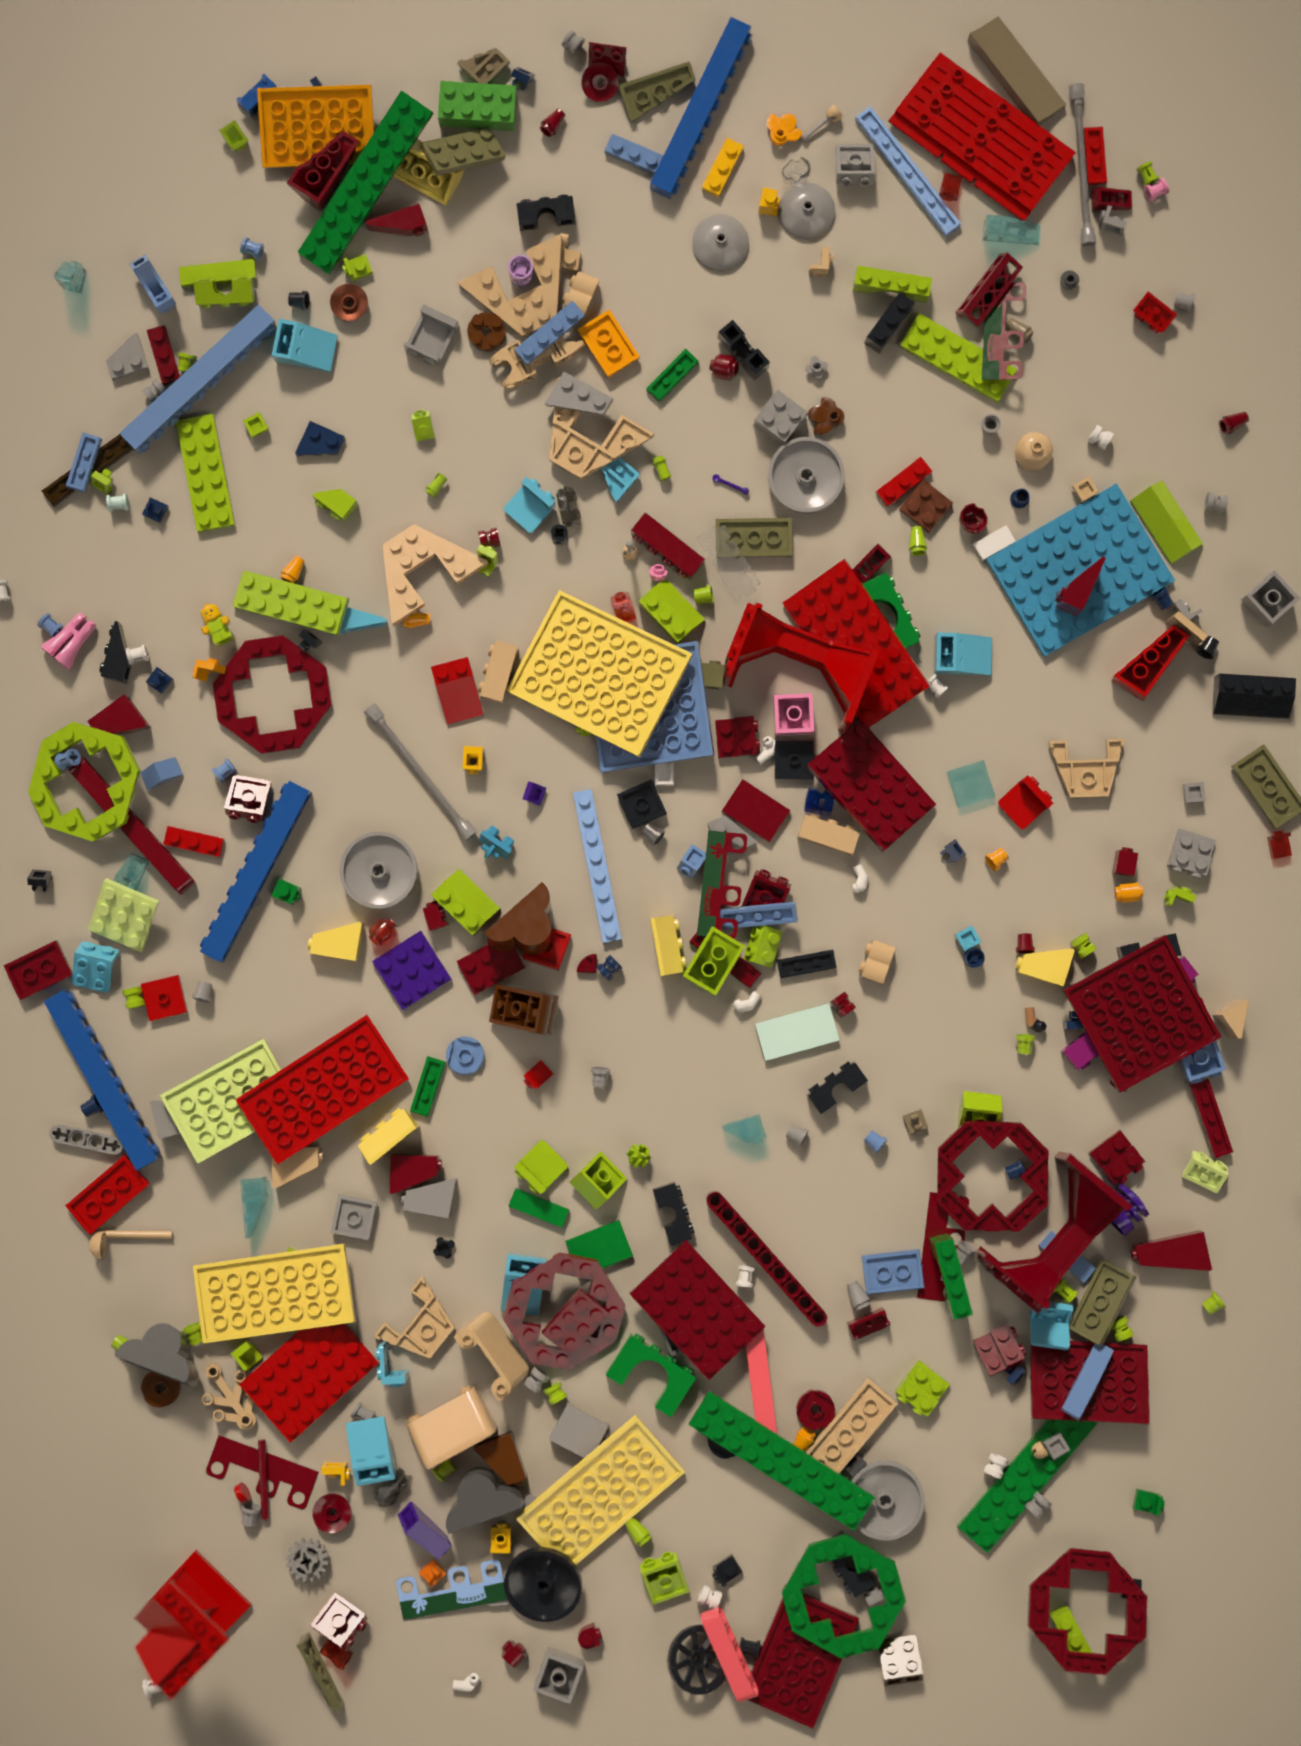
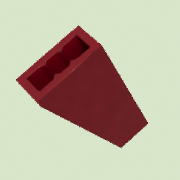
M1201 1230L1132 1244L1133 1249L1130 1250L1132 1260L1141 1266L1203 1271L1212 1270L1205 1234Z

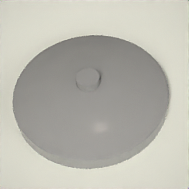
M813 437L795 438L783 444L774 454L768 470L769 486L776 500L785 508L802 514L816 513L829 507L839 496L845 477L843 462L836 450L825 441Z
M370 832L356 838L346 848L340 862V878L345 891L357 903L374 909L389 908L403 901L412 891L417 879V862L411 848L399 837L386 832Z
M879 1460L866 1464L855 1477H852V1482L875 1496L856 1527L863 1534L876 1540H895L907 1535L919 1523L924 1511V1492L918 1478L909 1468L895 1461Z

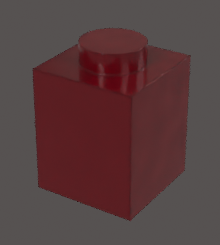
M1122 847V850H1117L1115 852L1112 874L1128 877L1135 876L1138 853L1133 852L1132 848Z

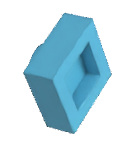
M972 925L955 934L963 951L981 943Z

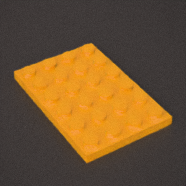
M371 84L257 88L262 168L298 167L300 164L308 161L314 153H318L326 147V144L342 131L360 140L348 165H353L374 133Z

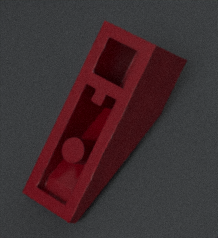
M420 203L366 221L369 231L417 237L428 231Z

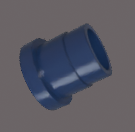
M1026 489L1015 490L1010 496L1012 506L1018 509L1024 508L1029 503V492ZM1018 493L1023 494L1025 501H1019L1016 495Z
M1167 587L1160 589L1150 596L1151 600L1155 601L1161 610L1168 608L1174 603Z
M95 1094L80 1106L81 1111L86 1117L103 1112Z
M1021 1159L1005 1167L1010 1181L1021 1178L1020 1176L1025 1172Z

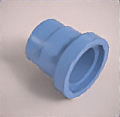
M873 1130L864 1139V1142L873 1149L875 1154L887 1141L886 1137H881Z

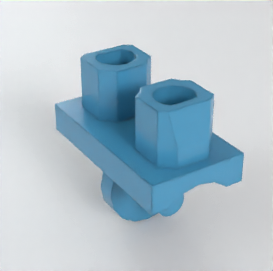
M490 826L486 831L483 830L478 839L483 844L481 849L486 852L484 858L488 859L491 855L497 859L500 855L505 860H507L512 851L511 848L514 840L509 836H506L502 842L496 837L500 831L494 826Z

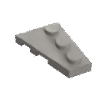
M563 372L546 400L545 406L559 407L564 410L571 409L581 411V413L604 417L613 402V398Z

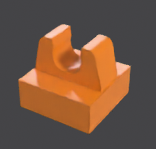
M433 1558L418 1573L432 1587L447 1572Z

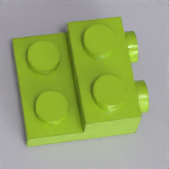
M918 1359L895 1391L899 1394L897 1398L904 1404L909 1402L914 1406L912 1409L920 1416L925 1414L928 1417L950 1384Z
M667 1551L660 1558H647L642 1564H639L641 1575L653 1605L690 1592L676 1552Z

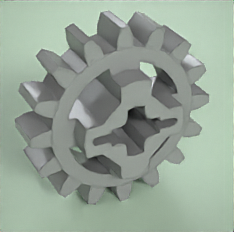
M312 1537L309 1538L308 1542L302 1538L301 1544L296 1541L293 1544L295 1548L290 1547L288 1550L291 1554L286 1556V1559L290 1560L286 1567L292 1568L290 1575L297 1574L296 1580L299 1577H303V1582L307 1578L312 1582L315 1576L320 1578L321 1572L326 1571L327 1568L324 1565H328L329 1560L325 1558L329 1553L323 1552L326 1546L322 1545L320 1547V1540L313 1543ZM301 1550V1556L295 1558L296 1552ZM305 1556L311 1559L310 1563L307 1560L304 1561ZM320 1561L319 1567L314 1570V1563Z

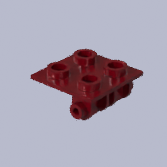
M589 42L588 66L593 63L603 62L613 67L618 76L625 77L627 47Z

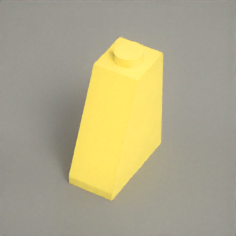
M357 922L313 934V937L309 938L308 941L310 954L358 961L364 923Z
M1063 949L1022 954L1021 957H1018L1015 968H1018L1016 973L1063 987L1075 950Z

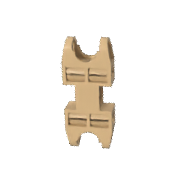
M562 336L530 364L526 365L514 352L521 344L518 339L494 354L490 358L489 363L492 367L507 365L512 369L511 373L507 376L508 378L501 383L504 389H511L536 378L537 372L534 369L535 367L549 360H552L555 367L575 357L584 349L585 344L583 340L577 342L566 341Z

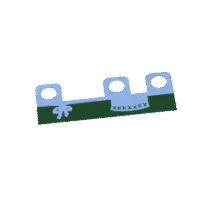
M498 1560L483 1562L481 1564L483 1582L476 1584L470 1583L467 1567L451 1568L448 1571L451 1589L420 1595L418 1594L416 1579L413 1576L399 1578L396 1581L403 1620L508 1600L504 1590V1579L500 1562ZM489 1564H494L498 1569L494 1577H489L485 1572V1568ZM460 1570L464 1572L465 1580L462 1583H456L453 1580L455 1571ZM410 1581L413 1584V1590L410 1593H404L401 1590L402 1582Z

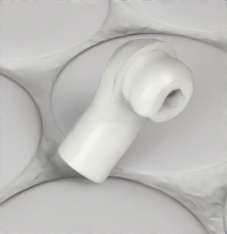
M767 736L763 739V752L755 757L760 765L775 754V741L772 737Z
M862 864L853 867L858 877L856 883L852 886L856 893L863 892L869 880Z
M753 991L748 1000H735L733 1007L741 1013L751 1011L761 996Z
M471 1673L464 1681L454 1680L452 1690L472 1691L480 1682L479 1675Z

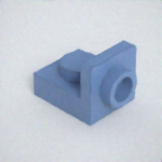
M692 844L680 861L677 870L684 876L693 879L704 862L706 853Z

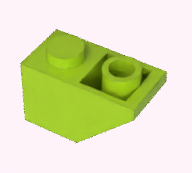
M342 489L314 492L312 495L316 500L314 503L322 510L327 508L331 511L330 515L337 521L341 519L345 522L358 506L357 500Z

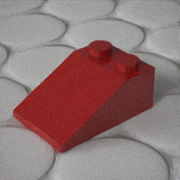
M468 657L431 666L447 725L484 715Z

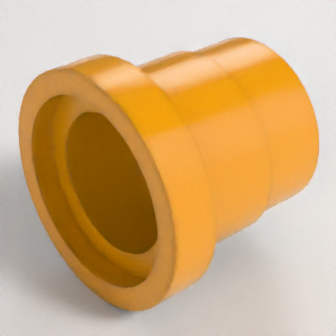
M1002 848L991 854L988 853L984 857L986 863L993 871L999 870L1000 866L1009 859L1007 853Z

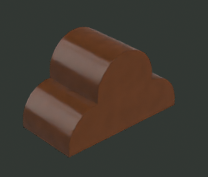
M543 882L484 932L486 943L491 948L497 951H509L517 947L528 955H538L548 949L552 941V929L549 919L551 902L549 890Z
M496 984L489 1022L537 1034H552L559 996Z

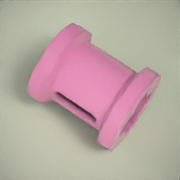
M1161 178L1153 185L1144 186V192L1147 199L1152 202L1162 194L1167 195L1169 187L1166 180Z

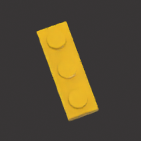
M726 138L702 186V190L719 198L744 145Z

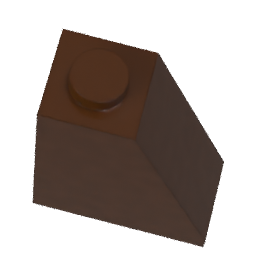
M512 1431L475 1444V1452L507 1485L513 1484V1486L524 1483L527 1473Z

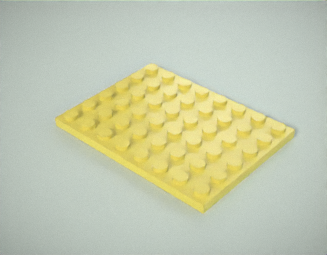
M559 590L506 691L640 757L693 654Z

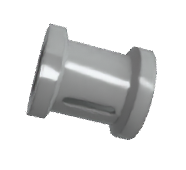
M358 1402L350 1417H355L358 1420L371 1419L375 1411H370L362 1406L361 1402Z

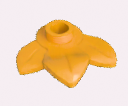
M774 114L769 116L767 128L771 132L770 139L774 145L782 146L787 141L795 142L801 137L802 131L795 128L796 117L793 114H785L781 118Z

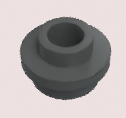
M1066 271L1061 275L1060 283L1063 288L1072 290L1079 284V276L1074 271ZM1067 277H1071L1073 282H1068Z

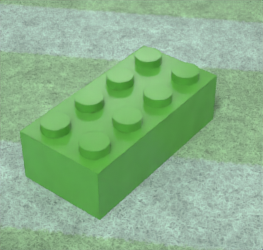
M440 81L439 126L474 129L490 127L491 130L515 131L516 86Z

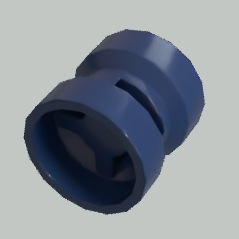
M977 948L967 950L963 956L964 963L971 968L981 966L985 960L984 953Z
M609 955L603 964H599L596 968L610 981L613 975L623 967Z

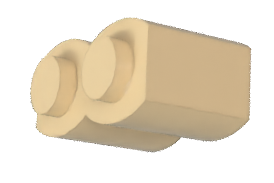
M578 271L577 275H573L571 278L569 293L566 292L563 297L562 303H564V307L573 301L586 317L598 290L599 279Z
M875 940L871 944L867 943L864 954H867L865 962L861 961L858 972L861 973L860 977L883 984L895 947Z

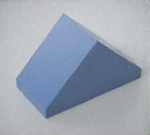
M176 757L155 762L140 773L147 790H151L183 775Z

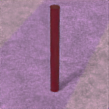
M266 1439L258 1440L261 1519L265 1520L269 1519Z

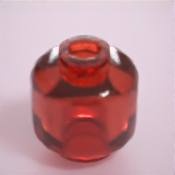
M389 918L387 920L378 919L369 929V939L378 947L388 946L397 936L396 924Z

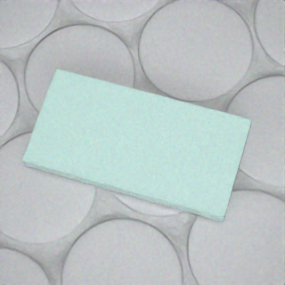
M829 1003L755 1024L765 1061L839 1041Z

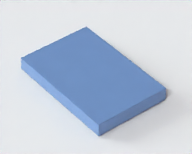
M920 1249L861 1255L867 1295L924 1288Z

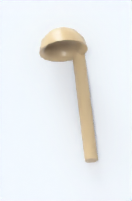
M101 1231L94 1234L90 1239L89 1250L95 1258L103 1260L106 1255L107 1238L172 1239L173 1232Z

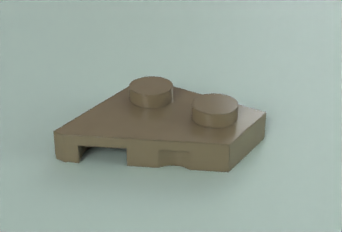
M494 48L486 53L476 54L473 58L464 61L461 59L457 63L476 83L490 84L510 64V61L497 48Z

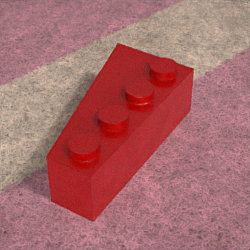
M1175 625L1171 626L1150 646L1146 647L1137 657L1118 671L1111 681L1141 701H1144L1190 635Z

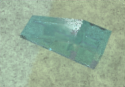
M987 215L983 226V241L1039 245L1041 225L1008 216Z
M266 1176L240 1180L245 1238L253 1236L267 1200L268 1192L271 1191L270 1181H267Z

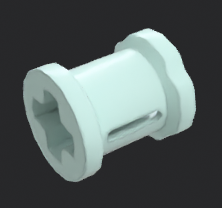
M124 493L122 496H106L109 512H113L116 509L129 510L127 493Z

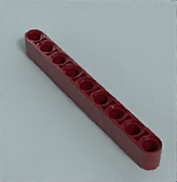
M82 756L80 763L76 766H71L68 771L106 812L115 806L107 791L111 786ZM129 807L128 821L120 829L168 883L182 895L195 883V880Z
M719 1191L709 1192L706 1202L710 1209L805 1317L816 1327L825 1325L827 1315L822 1307ZM718 1195L720 1197L719 1204L712 1205L709 1201L710 1197ZM727 1209L733 1211V1217L728 1220L722 1217L723 1212ZM737 1225H745L746 1231L743 1234L736 1233L735 1228ZM751 1239H757L759 1245L757 1248L752 1249L748 1246V1242ZM768 1253L771 1255L772 1259L769 1263L761 1261L763 1254ZM777 1268L784 1270V1275L781 1278L774 1276V1271ZM796 1283L797 1290L795 1292L787 1291L788 1284ZM804 1297L810 1299V1304L807 1307L800 1305V1300ZM816 1312L823 1314L821 1321L816 1322L813 1320V1315Z

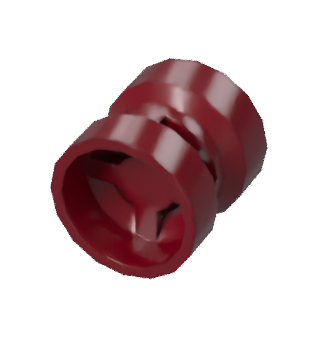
M497 527L491 528L490 531H478L481 545L485 547L501 546Z
M846 991L830 1001L831 1005L838 1010L837 1014L840 1018L856 1008L854 1003L849 1001Z

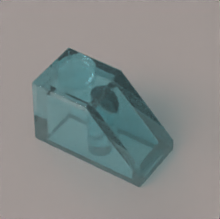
M64 261L55 272L54 278L63 289L82 293L87 271L77 261H70V263Z
M131 853L115 875L114 882L136 891L149 860Z
M759 1114L722 1125L724 1131L747 1143L752 1142V1145L763 1142L762 1138H766Z

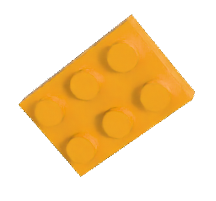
M610 309L577 329L607 378L640 359L639 354Z

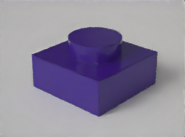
M528 781L522 799L541 806L546 787Z

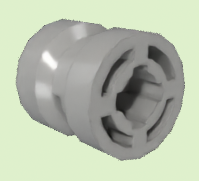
M156 378L150 387H145L142 391L151 402H154L166 389Z
M1208 492L1204 502V511H1216L1218 514H1224L1227 508L1228 496L1220 495L1218 497L1214 493Z
M534 1366L531 1370V1375L526 1377L523 1383L530 1390L539 1394L542 1390L541 1386L547 1383L550 1377L540 1368Z
M1037 1491L1033 1495L1032 1501H1028L1025 1507L1040 1519L1043 1516L1044 1510L1049 1509L1052 1504Z

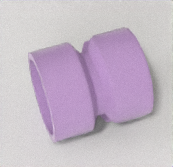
M525 255L514 256L508 265L510 279L516 286H528L534 278L533 263Z

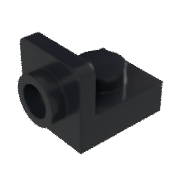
M732 1554L712 1566L714 1572L712 1577L717 1584L721 1583L723 1588L727 1586V1582L743 1573Z

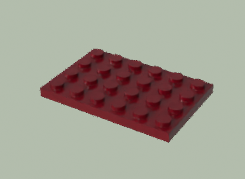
M861 719L806 765L808 770L882 853L936 805Z
M687 1240L677 1247L629 1293L708 1380L716 1375L766 1327Z
M1070 1341L1068 1350L1033 1346L1030 1343L1031 1419L1150 1424L1148 1345L1104 1343L1105 1346L1114 1351L1080 1419L1077 1420L1063 1412L1061 1408L1094 1342Z
M803 1593L811 1623L830 1618L835 1637L854 1632L859 1617ZM783 1597L760 1648L758 1659L756 1658L751 1670L758 1688V1696L748 1701L813 1729L843 1658L835 1656L792 1631Z

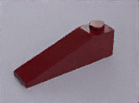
M342 131L328 142L326 147L318 153H314L304 164H300L287 181V185L305 202L322 211L335 190L360 140Z

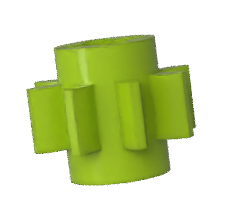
M633 1144L626 1153L629 1156L628 1162L636 1168L640 1165L644 1168L652 1158L649 1155L648 1147L643 1144L638 1146Z

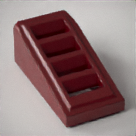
M1097 187L1091 192V209L1106 210L1109 205L1112 206L1111 210H1131L1132 191Z
M877 543L853 568V571L865 583L892 556ZM876 550L884 557L883 560L874 553ZM871 556L879 563L877 566L869 559ZM865 562L874 569L872 572L864 565ZM860 567L868 574L867 577L858 570Z

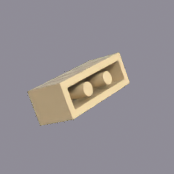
M495 641V644L490 646L488 656H491L490 662L485 664L483 674L486 676L484 682L481 681L478 688L481 698L501 704L504 703L506 690L519 650L517 646Z
M809 813V815H804L797 838L853 855L860 832L856 831V827L850 825L842 827L835 820L828 819L824 821L820 819L819 815Z

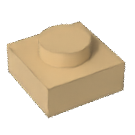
M1090 476L1072 486L1081 503L1099 493Z

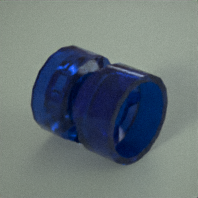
M808 787L804 812L815 813L819 811L820 815L831 816L834 804L832 795L826 790L820 792L819 789ZM819 799L824 800L823 805H819Z

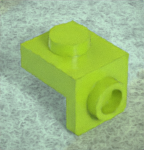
M235 120L219 129L232 151L236 149L239 152L247 146L246 142L249 140Z
M415 411L411 415V421L416 442L435 438L430 411Z
M480 544L477 549V555L486 559L489 565L478 572L490 577L498 564V554L494 548L490 546L485 547Z
M1172 887L1164 895V900H1166L1164 905L1172 906L1175 898L1189 904L1194 903L1196 895L1192 894V890L1186 887H1181V889Z

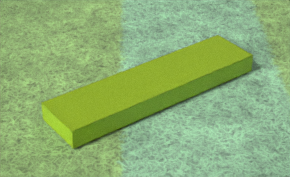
M254 259L179 267L181 287L194 286L193 282L197 279H215L216 284L232 282L233 278L253 277V279H257Z

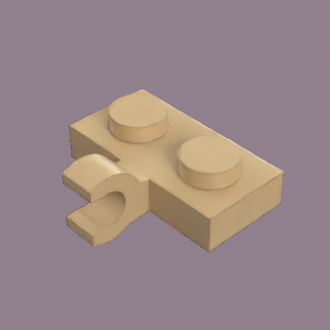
M561 233L560 269L578 272L581 252L567 249L569 235Z

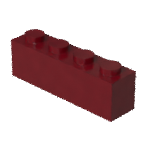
M646 512L631 529L633 540L639 544H645L651 554L654 556L658 554L663 558L662 562L665 565L676 568L678 570L677 574L684 579L688 578L691 580L705 563V558Z

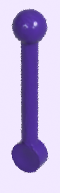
M715 474L712 477L714 482H721L723 484H726L732 488L742 491L744 495H747L749 493L748 488H742L724 479H721L718 474Z

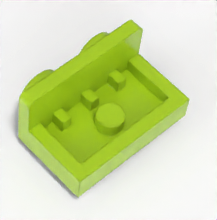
M765 925L753 926L748 946L745 949L744 960L772 968L783 931Z

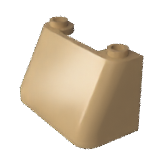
M481 1313L455 1333V1340L464 1349L473 1348L478 1344L498 1372L499 1377L492 1384V1392L498 1402L507 1397L528 1376V1363L492 1313Z
M470 1385L465 1386L459 1390L460 1394L456 1398L425 1415L419 1416L416 1413L408 1418L407 1428L426 1470L495 1433L497 1425L475 1385L473 1387H470Z

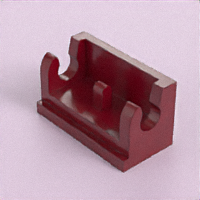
M883 1307L847 1322L854 1340H858L891 1325Z

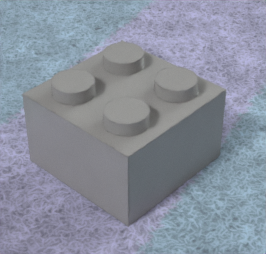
M777 390L755 418L754 426L782 446L798 430L807 418L808 412Z
M1274 570L1248 592L1241 601L1267 628L1301 598Z
M547 1647L533 1691L571 1704L584 1667V1660Z

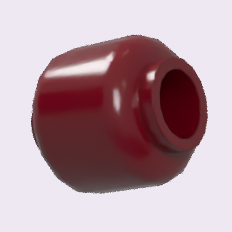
M718 354L714 360H711L709 368L714 378L730 381L733 377L737 376L739 363L733 356Z

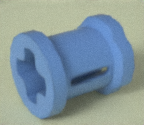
M245 237L240 246V253L254 256L256 260L262 257L264 244H257L250 241L248 237Z
M49 613L45 614L37 624L39 628L45 629L51 638L63 629V625L54 621Z
M69 749L66 753L61 752L55 757V764L61 770L69 768L70 765L76 766L81 761V756L75 749Z
M226 758L225 762L218 768H213L212 772L223 783L225 782L224 779L233 772L236 773L237 769Z

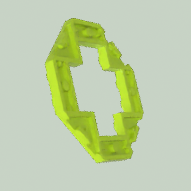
M71 722L42 740L28 794L45 827L96 842L127 823L129 807L133 803L136 792L135 785L137 778L139 779L141 769L125 737L81 723ZM83 741L91 756L106 748L122 779L107 789L115 806L87 823L79 808H74L62 815L47 783L62 775L59 767L55 764L54 757Z

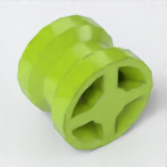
M560 1381L543 1390L544 1394L549 1397L550 1405L561 1401L567 1396L566 1392L561 1388L562 1384Z

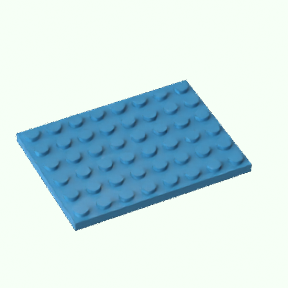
M1117 483L986 559L987 564L1043 657L1175 581ZM1102 556L1105 557L1106 560L1083 611L1075 617L1055 608L1057 602L1054 600L1058 591H1061L1062 587L1065 588Z

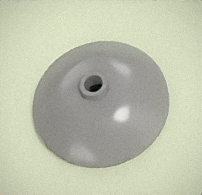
M800 183L794 185L781 198L779 204L781 224L787 232L797 238L813 239L819 237L830 228L834 220V201L828 191L817 184ZM809 204L811 208L807 209L804 205Z
M722 214L704 219L695 229L692 239L693 252L698 261L705 267L715 271H726L739 265L745 258L749 246L748 234L744 226L737 219ZM723 236L724 240L719 241L718 237Z

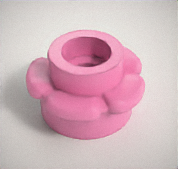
M656 564L650 568L649 574L652 580L660 582L665 580L668 571L663 565Z

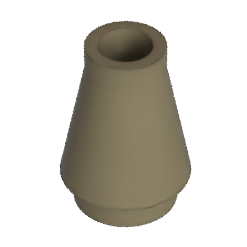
M1012 317L1005 325L1009 331H1022L1024 333L1023 344H1026L1034 334L1030 326ZM1013 334L1017 341L1020 342V337Z

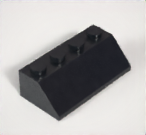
M1219 673L1214 676L1212 714L1289 719L1295 700L1296 678Z

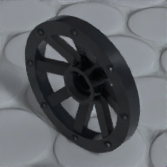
M702 1624L686 1627L673 1639L668 1651L667 1665L672 1680L680 1689L690 1694L704 1695L720 1687L725 1681L726 1675L722 1667L719 1669L708 1662V1659L717 1657L715 1651L705 1652L711 1643L708 1636L698 1648L697 1633H706ZM689 1636H691V1650L682 1645V1642ZM679 1650L687 1657L686 1659L676 1663L677 1653ZM689 1665L683 1681L678 1670ZM703 1668L717 1675L710 1683H707ZM695 1669L701 1687L690 1686Z

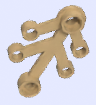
M217 1363L209 1364L206 1367L205 1374L209 1379H214L226 1398L205 1393L201 1398L204 1405L216 1404L233 1407L237 1414L224 1413L223 1410L217 1409L212 1414L213 1419L217 1422L222 1420L236 1422L238 1427L243 1430L252 1428L256 1422V1416L252 1412L254 1401L245 1392L247 1397L245 1407L243 1408L239 1403L242 1391L239 1384L246 1378V1372L238 1370L235 1373L234 1378L236 1381L234 1391L232 1392L221 1376V1366ZM211 1368H215L217 1370V1373L215 1375L210 1374L209 1371ZM240 1372L244 1374L242 1380L237 1378V1374ZM207 1395L211 1397V1402L209 1403L204 1401V1397ZM221 1412L222 1418L217 1419L215 1413ZM245 1416L249 1417V1423H243L242 1418Z

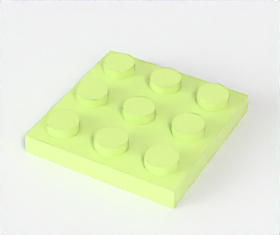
M106 878L103 881L88 930L142 952L159 900Z

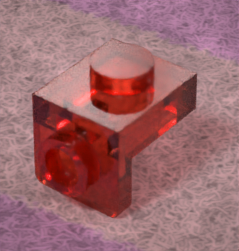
M618 592L613 597H610L617 618L625 622L637 619L628 592Z
M326 1640L319 1651L321 1655L329 1658L341 1670L345 1668L354 1654L351 1649L347 1648L341 1651L328 1640Z

